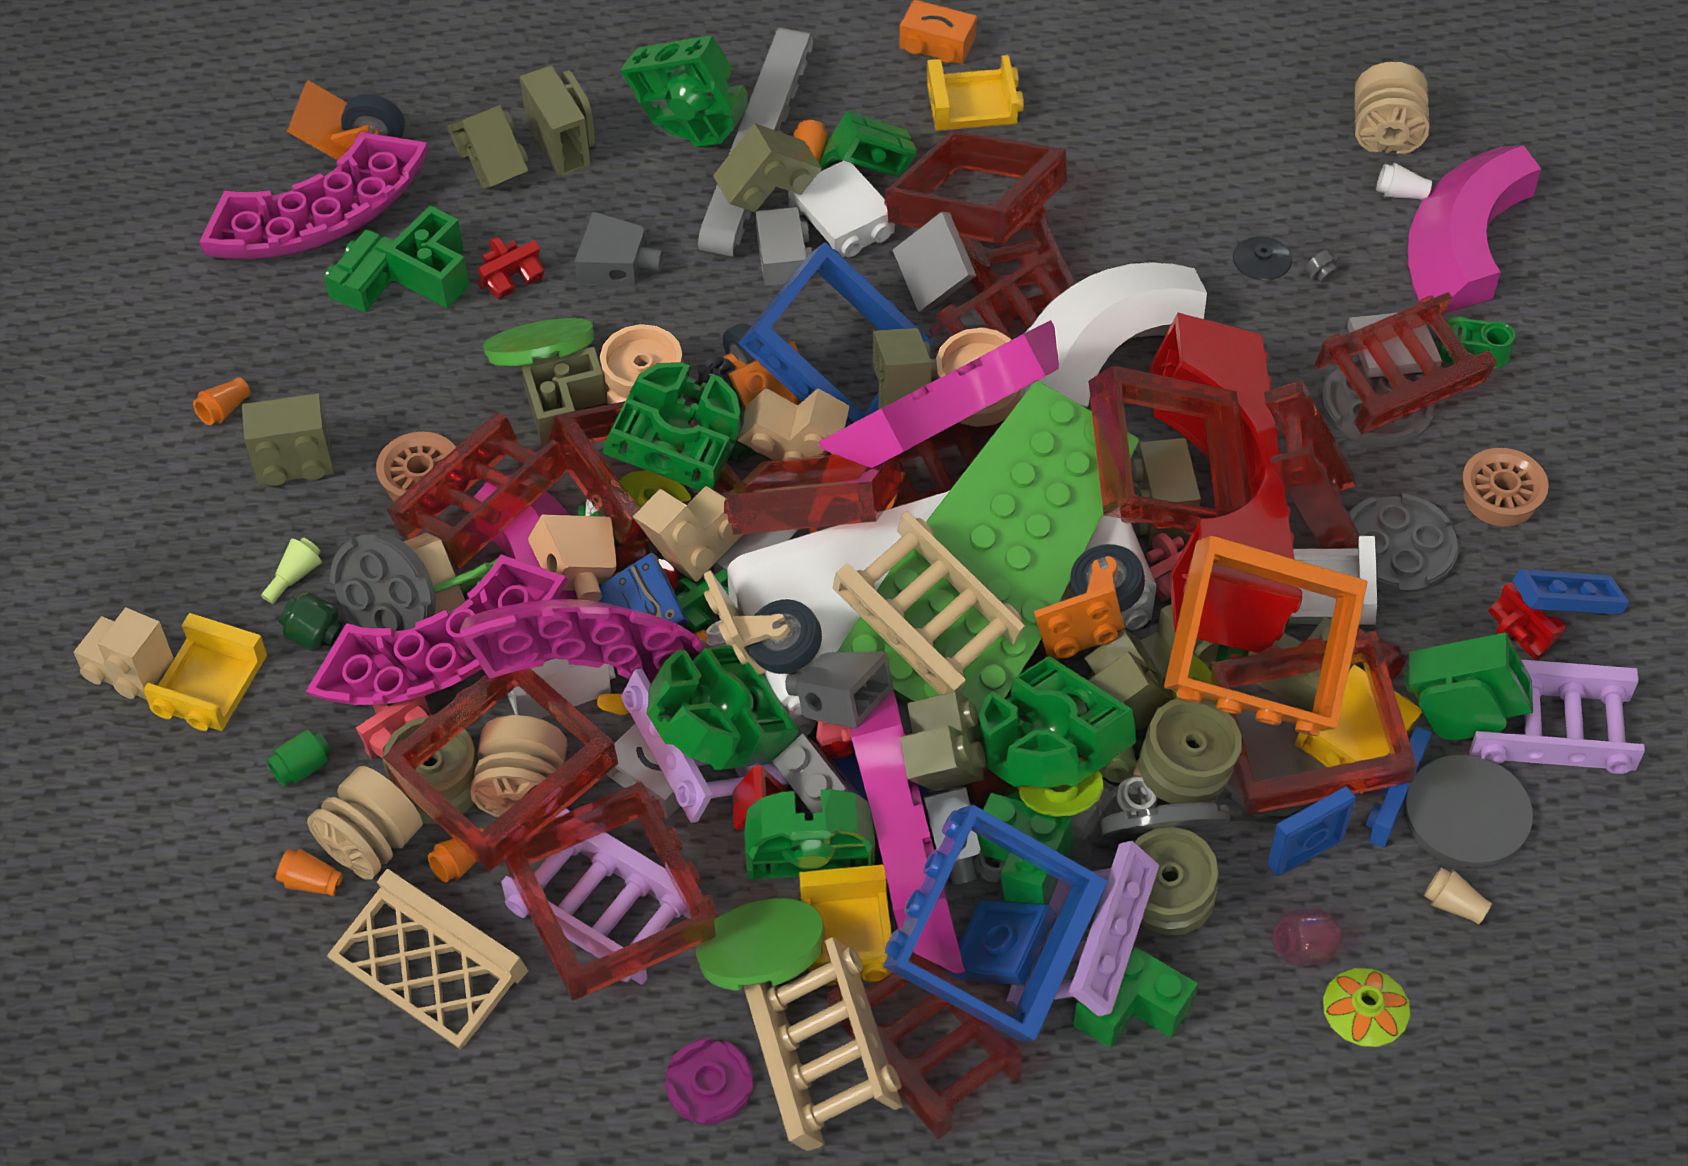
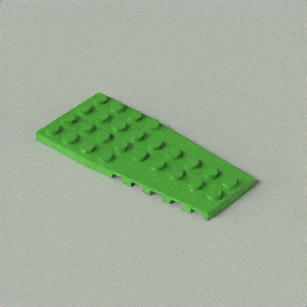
M1039 381L1033 383L926 521L931 527L934 537L1000 602L1014 607L1020 614L1022 623L1025 625L1020 639L1014 645L1005 636L1001 635L963 670V677L966 679L961 695L973 702L977 715L985 697L993 691L1006 699L1012 687V679L1022 673L1039 645L1042 637L1034 611L1060 602L1070 582L1072 567L1079 556L1086 550L1139 442V439ZM913 549L890 569L877 592L885 600H893L928 569L931 564L919 552ZM942 577L903 612L904 619L914 629H922L957 598L960 593ZM971 606L933 641L934 648L944 658H952L990 622L974 606ZM861 616L859 617L837 652H886L895 696L906 703L940 695ZM978 723V725L974 726L977 742L980 741Z

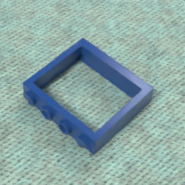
M824 242L807 256L738 344L801 402L819 388L849 405L845 427L878 410L879 392L865 411H860L771 329L815 271L879 330L918 328L923 342H929L930 347L933 342L924 335L918 326L910 322L893 302L880 294L865 276L859 274L850 266L838 251L832 249Z
M974 805L959 808L958 811L954 810L944 823L942 834L946 836L939 851L934 850L924 865L923 873L927 876L920 890L916 889L910 895L905 905L904 913L907 914L901 930H895L887 942L885 953L888 957L883 967L1018 1041H1035L1108 880ZM970 830L1071 886L1012 1017L909 961Z

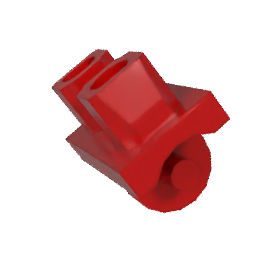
M498 237L490 239L489 247L491 251L482 255L485 265L478 268L480 279L476 283L482 290L488 288L495 298L499 300L515 292L516 286L509 276L519 272L526 285L543 278L544 269L539 260V245L533 240L518 248L514 240L504 244Z
M1513 582L1504 585L1501 596L1488 610L1492 617L1500 624L1496 634L1506 632L1509 639L1513 637L1534 661L1545 656L1551 645L1560 638L1565 630V624L1557 616L1547 617L1541 610L1530 609L1523 601L1522 595Z

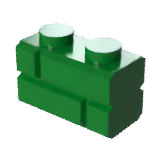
M851 111L845 112L832 136V141L835 148H837L841 160L898 178L903 177L917 151L907 129L866 116L861 117L860 114Z
M367 229L363 231L356 241L351 240L346 246L344 256L337 264H331L325 273L324 280L329 298L366 313L392 281L385 249L394 240L385 236L381 238L379 234Z

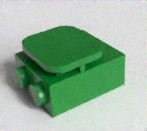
M1506 632L1409 651V669L1404 670L1406 688L1409 693L1415 694L1419 707L1422 710V715L1427 718L1439 737L1447 740H1461L1474 737L1476 731L1498 733L1505 729L1508 717L1533 713L1532 678Z

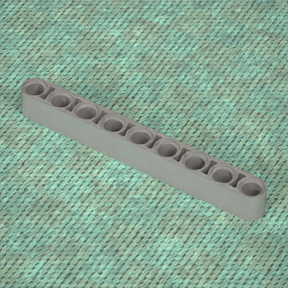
M780 27L777 29L730 153L754 123L782 132L780 131V125L787 119L791 108L789 107L790 98L794 99L799 86L797 82L798 77L803 75L808 62L806 61L807 53L812 51V33ZM718 184L700 229L698 247L703 252L735 257L736 255L733 251L736 245H740L745 231L743 224L745 219L749 220L752 211L730 205Z

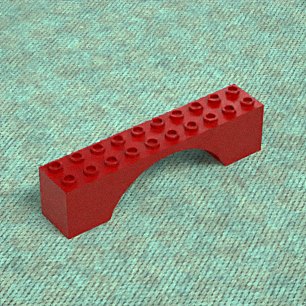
M1177 312L1149 367L1153 414L1155 418L1168 424L1186 437L1212 463L1228 489L1234 512L1216 518L1200 519L1169 575L1175 634L1196 541L1211 535L1294 559V533L1290 532V506L1286 504V479L1282 476V452L1279 451L1277 442L1279 429L1274 421L1275 402L1271 400V376L1267 373L1266 363L1268 354L1267 351H1264L1262 334ZM1213 563L1196 639L1267 655L1274 642L1282 638L1285 625L1291 614L1298 612L1303 598L1302 590L1294 586Z

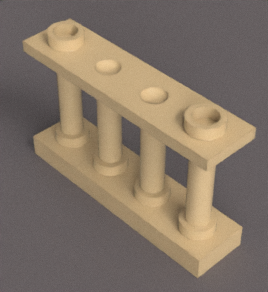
M906 511L901 515L897 532L902 537L864 571H855L848 563L836 572L832 589L937 693L941 695L956 691L961 694L966 679L963 677V670L1001 635L1005 636L1014 645L1020 639L1025 625L1022 623V618L1018 611L1010 604L1000 602L934 537L931 527L923 519H915ZM915 549L931 566L893 600H885L875 590L874 583L910 551ZM944 577L960 595L922 629H914L904 619L903 612ZM971 606H974L990 623L952 658H944L934 648L933 641Z
M833 937L825 941L831 962L780 988L777 985L772 986L769 982L743 985L788 1140L806 1151L825 1145L820 1130L824 1125V1121L873 1097L893 1110L902 1107L898 1090L901 1089L900 1079L895 1069L888 1064L859 974L863 970L860 957L852 947H846ZM837 979L843 996L842 1001L793 1026L788 1024L784 1011L788 1008V1003ZM847 1018L850 1019L856 1037L855 1040L805 1065L800 1063L796 1050L799 1048V1042ZM862 1057L868 1080L817 1105L812 1103L808 1090L811 1087L812 1081Z

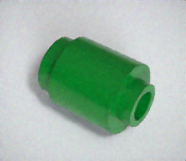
M305 729L272 750L273 755L266 759V763L281 786L285 787L291 782L296 785L329 763L327 754L331 752V749L319 732L312 734L308 729Z

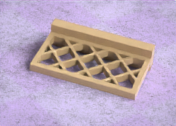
M387 869L377 881L380 889L335 944L327 957L461 1050L480 1028L514 982L518 984L526 975L528 969L519 956ZM384 904L396 910L397 925L375 929L374 916ZM404 916L412 922L404 923ZM420 929L426 930L429 935L430 947L407 952L405 932ZM398 934L400 953L377 958L376 938ZM436 938L445 944L437 945ZM368 940L369 960L351 963L342 956L353 943ZM453 951L460 953L463 969L440 974L438 955ZM431 956L433 976L410 980L408 961ZM469 960L476 964L477 967L470 968ZM401 962L403 982L383 985L379 982V966ZM371 968L372 976L367 974L362 969ZM489 973L499 980L489 994L473 997L471 977ZM464 979L466 998L443 1003L441 983ZM434 985L436 1005L422 1008L412 1005L411 989ZM404 990V998L395 992ZM480 1005L478 1009L475 1011L474 1006ZM467 1008L469 1021L459 1034L456 1035L445 1027L444 1012ZM437 1013L438 1022L427 1014Z

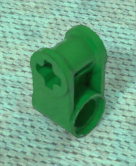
M1453 317L1443 324L1442 331L1445 343L1440 348V357L1443 362L1488 368H1501L1509 363L1515 331L1508 324L1473 320L1464 317ZM1461 327L1462 334L1458 335V328ZM1455 348H1458L1457 356L1454 355Z

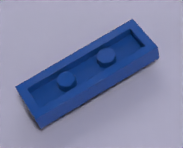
M1520 569L1512 580L1522 595L1523 601L1530 609L1622 614L1630 604L1611 575Z
M1416 726L1410 741L1401 740L1394 758V762L1400 764L1396 773L1390 770L1387 772L1380 790V794L1386 796L1382 805L1374 803L1366 822V826L1373 828L1369 839L1370 843L1385 848L1406 799L1408 788L1422 762L1432 732Z

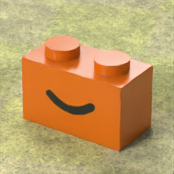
M913 0L900 24L899 48L906 49L911 54L921 53L936 57L945 63L955 62L963 64L976 39L977 16Z

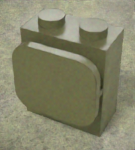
M551 65L519 76L526 124L558 177L591 166L589 148L595 146L592 111L588 98L570 70L561 72L560 79Z

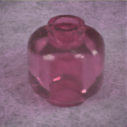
M1321 908L1292 910L1283 914L1273 929L1272 937L1277 954L1283 957L1291 966L1302 967L1324 964L1330 961L1340 943L1341 933L1337 923L1332 920L1326 911Z

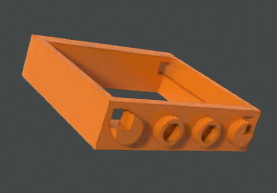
M1211 535L1196 541L1164 688L1177 691L1176 698L1183 701L1201 703L1202 699L1216 702V709L1226 713L1241 714L1242 710L1256 713L1255 720L1271 725H1281V721L1295 724L1296 732L1306 735L1319 736L1320 731L1337 729L1368 581ZM1213 563L1336 598L1312 712L1188 678Z

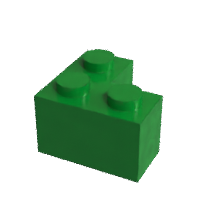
M430 205L385 249L390 278L429 300L448 308L470 286L465 258L459 254L464 249L459 220Z
M993 793L990 794L983 811L1063 856L1069 857L1074 845L1071 815L1056 817L1040 814L1027 807L1022 801ZM977 834L981 855L1006 862L1001 872L1006 902L1049 905L1059 879Z
M1133 946L1111 1014L1097 1016L1078 1001L1073 1026L1110 1049L1133 1016L1172 1038L1194 1004L1198 983Z

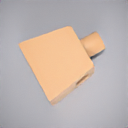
M541 515L528 537L529 544L540 567L566 576L568 582L563 590H574L578 600L598 602L602 598L599 585L611 578L617 565L611 518Z

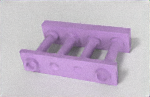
M1521 660L1532 678L1533 713L1524 715L1525 735L1501 733V731L1498 733L1476 731L1469 750V755L1488 759L1497 764L1504 761L1607 768L1613 774H1624L1631 770L1636 771L1645 748L1644 744L1626 743L1622 703L1624 701L1630 702L1638 684L1637 668ZM1541 695L1560 696L1564 700L1567 738L1542 736ZM1581 699H1600L1605 703L1609 741L1584 740Z
M643 669L634 670L621 698L675 793L678 804L682 806L691 823L699 821L711 798L732 796L734 789L754 766L762 765L783 786L788 787V781L773 762L735 768L740 776L739 778L706 782L697 766L708 765L707 763L691 759L674 745L665 744L646 714L648 689L651 684ZM668 714L662 715L663 718H664V717H669Z
M563 808L554 819L559 844L524 886L508 876L502 880L505 904L517 916L525 918L527 914L606 962L609 964V970L618 979L624 982L633 979L643 985L647 980L645 961L641 958L674 917L679 918L681 915H684L694 921L703 909L701 890ZM580 852L591 859L592 866L558 907L539 896V893L571 855L576 856ZM614 873L625 880L626 886L595 925L591 928L573 917L572 915L605 875L611 876ZM646 894H649L659 900L661 907L629 947L625 949L607 938L639 896L645 897Z
M1133 841L1119 844L1111 868L1092 871L1108 880L1100 902L1097 904L1089 921V924L1092 923L1087 941L1079 943L1072 961L1080 960L1073 979L1062 980L1054 998L1055 1000L1075 997L1097 1016L1109 1015L1112 1012L1159 868V864ZM1060 880L1049 903L1056 913L1054 921L1024 986L1012 985L1006 1000L1014 1009L1020 1000L1071 889V886Z

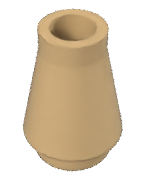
M1441 867L1424 893V897L1432 901L1431 906L1470 919L1478 925L1492 905V902L1480 895L1454 869L1449 872Z

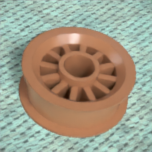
M413 432L402 435L385 446L377 459L376 473L381 485L398 505L415 510L428 509L443 503L455 491L461 459L456 446L446 437L432 432Z
M1491 448L1475 454L1466 463L1462 476L1464 500L1469 510L1482 521L1496 526H1515L1527 521L1544 502L1549 488L1548 478L1540 464L1527 454L1509 448Z

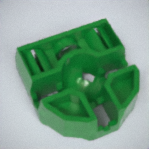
M713 35L639 47L620 70L653 125L662 127L669 134L690 140L694 147L720 145L733 131L748 108L747 90L743 85L730 87L727 83L733 68ZM712 92L713 96L708 97L707 93ZM666 99L661 106L652 104V101Z
M682 362L657 363L638 375L605 440L603 454L699 491L705 486L714 491L734 448L739 432L740 408L737 394L717 375L711 374L708 383L703 382L699 386L695 384L696 379L689 377L690 365ZM682 394L699 400V405L694 402L691 407L685 405L686 399H681ZM695 419L699 425L691 428L689 424ZM627 443V444H628V445H627V450H626V452H624V451H623V448H624L625 444ZM656 453L662 454V455L668 457L669 459H664V458L660 457L659 455H657ZM698 471H700V472H701V475H700L699 479L697 480V479H695V478H696V475H697Z
M732 646L704 648L694 661H692L686 650H677L664 662L648 689L646 714L664 743L674 745L691 759L711 764L715 770L772 762L795 740L799 731L764 675H758L749 662L742 665ZM753 692L757 698L756 711L753 709ZM676 713L672 719L670 717L663 718L662 716L664 714Z
M1050 656L1012 679L1010 698L1006 700L993 691L985 697L978 711L980 743L985 753L987 768L1014 787L1026 785L1044 789L1064 784L1073 787L1136 743V730L1132 709ZM1020 715H1022L1023 717H1025V718L1027 719V721L1024 722L1023 720H1021V719L1019 718ZM1078 754L1086 758L1088 762L1085 763L1082 760L1079 762Z
M822 789L821 812H813L814 820L806 821L805 813H796L794 791L781 792L760 798L747 809L745 853L748 880L799 877V872L875 865L874 823L868 801L856 793L835 789ZM851 859H855V865H851ZM766 864H770V870H766Z

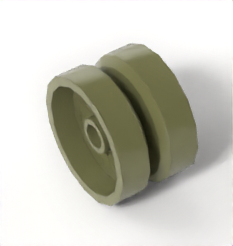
M1180 699L1169 701L1155 713L1139 753V771L1144 784L1158 798L1170 804L1212 802L1222 795L1239 758L1242 748L1241 732L1235 719L1229 713L1217 710L1216 704L1209 700L1202 699L1201 703H1192Z
M426 716L407 722L393 733L385 745L382 761L386 775L414 804L421 816L422 823L440 824L457 819L472 807L474 802L471 799L470 789L474 780V768L477 765V757L471 735L459 723L445 717Z
M1177 827L1155 828L1138 837L1134 843L1159 864L1140 924L1150 931L1164 935L1187 934L1201 927L1213 913L1218 892L1216 856L1207 842L1192 831Z

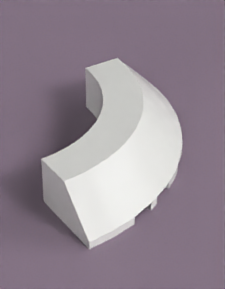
M1153 262L1128 264L1096 273L1071 286L1051 301L1033 325L1026 331L1028 332L1050 320L1055 326L1059 369L1038 381L1081 406L1088 407L1091 390L1101 367L1122 343L1139 336H1166L1177 312L1204 319L1207 292L1195 268ZM1033 383L1022 388L1023 396L1030 389Z

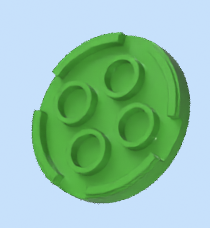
M582 318L539 321L496 334L484 342L483 349L491 364L498 366L534 364V360L549 358L556 354H559V357H564L586 348L595 339L594 328L591 321Z
M788 898L759 900L739 906L713 921L704 930L697 942L696 957L703 976L718 987L741 991L743 985L771 981L772 986L796 977L816 961L822 953L821 945L825 936V928L819 912L813 906L803 901Z

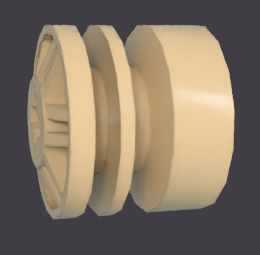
M1403 62L1381 63L1363 72L1356 81L1354 92L1356 111L1355 136L1359 144L1367 151L1382 152V150H1385L1386 153L1397 151L1398 154H1406L1421 146L1428 137L1430 126L1428 83L1424 74L1415 66Z
M508 715L497 717L487 722L480 735L477 752L478 763L474 768V780L470 789L472 801L481 810L499 818L515 819V816H518L522 819L541 820L552 815L558 807V792L561 789L560 774L564 770L567 752L566 736L551 723L531 716Z
M358 766L339 785L337 792L340 799L328 797L323 802L322 809H316L308 817L307 824L317 842L332 858L353 870L361 878L372 880L381 870V864L386 865L393 857L391 847L402 848L420 830L423 823L414 804L394 783L371 768Z

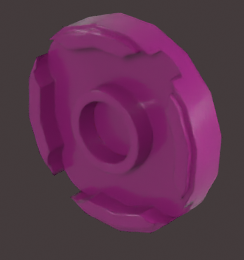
M699 1039L684 1045L672 1056L668 1064L665 1077V1092L672 1108L684 1119L698 1124H718L735 1117L747 1105L753 1091V1071L746 1055L734 1044L726 1041L721 1043L712 1042V1039Z

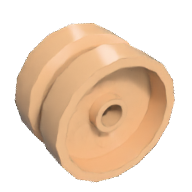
M644 324L625 327L608 338L602 346L600 365L604 379L606 402L615 413L619 414L634 382L641 372L657 363H683L679 341L669 331L658 326Z
M987 328L967 329L951 336L940 347L935 359L938 379L1011 341V339L997 330ZM1023 389L963 419L960 423L980 427L994 425L1005 420L1022 399Z

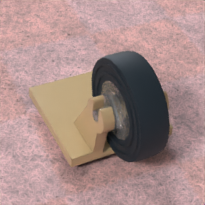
M711 570L703 574L709 586V590L704 592L705 598L714 614L718 613L722 621L718 624L719 630L728 646L732 645L742 665L749 662L758 675L766 672L765 670L775 674H788L802 669L814 659L821 646L822 631L817 617L809 607L796 600L782 599L765 605L754 616H741L738 608Z

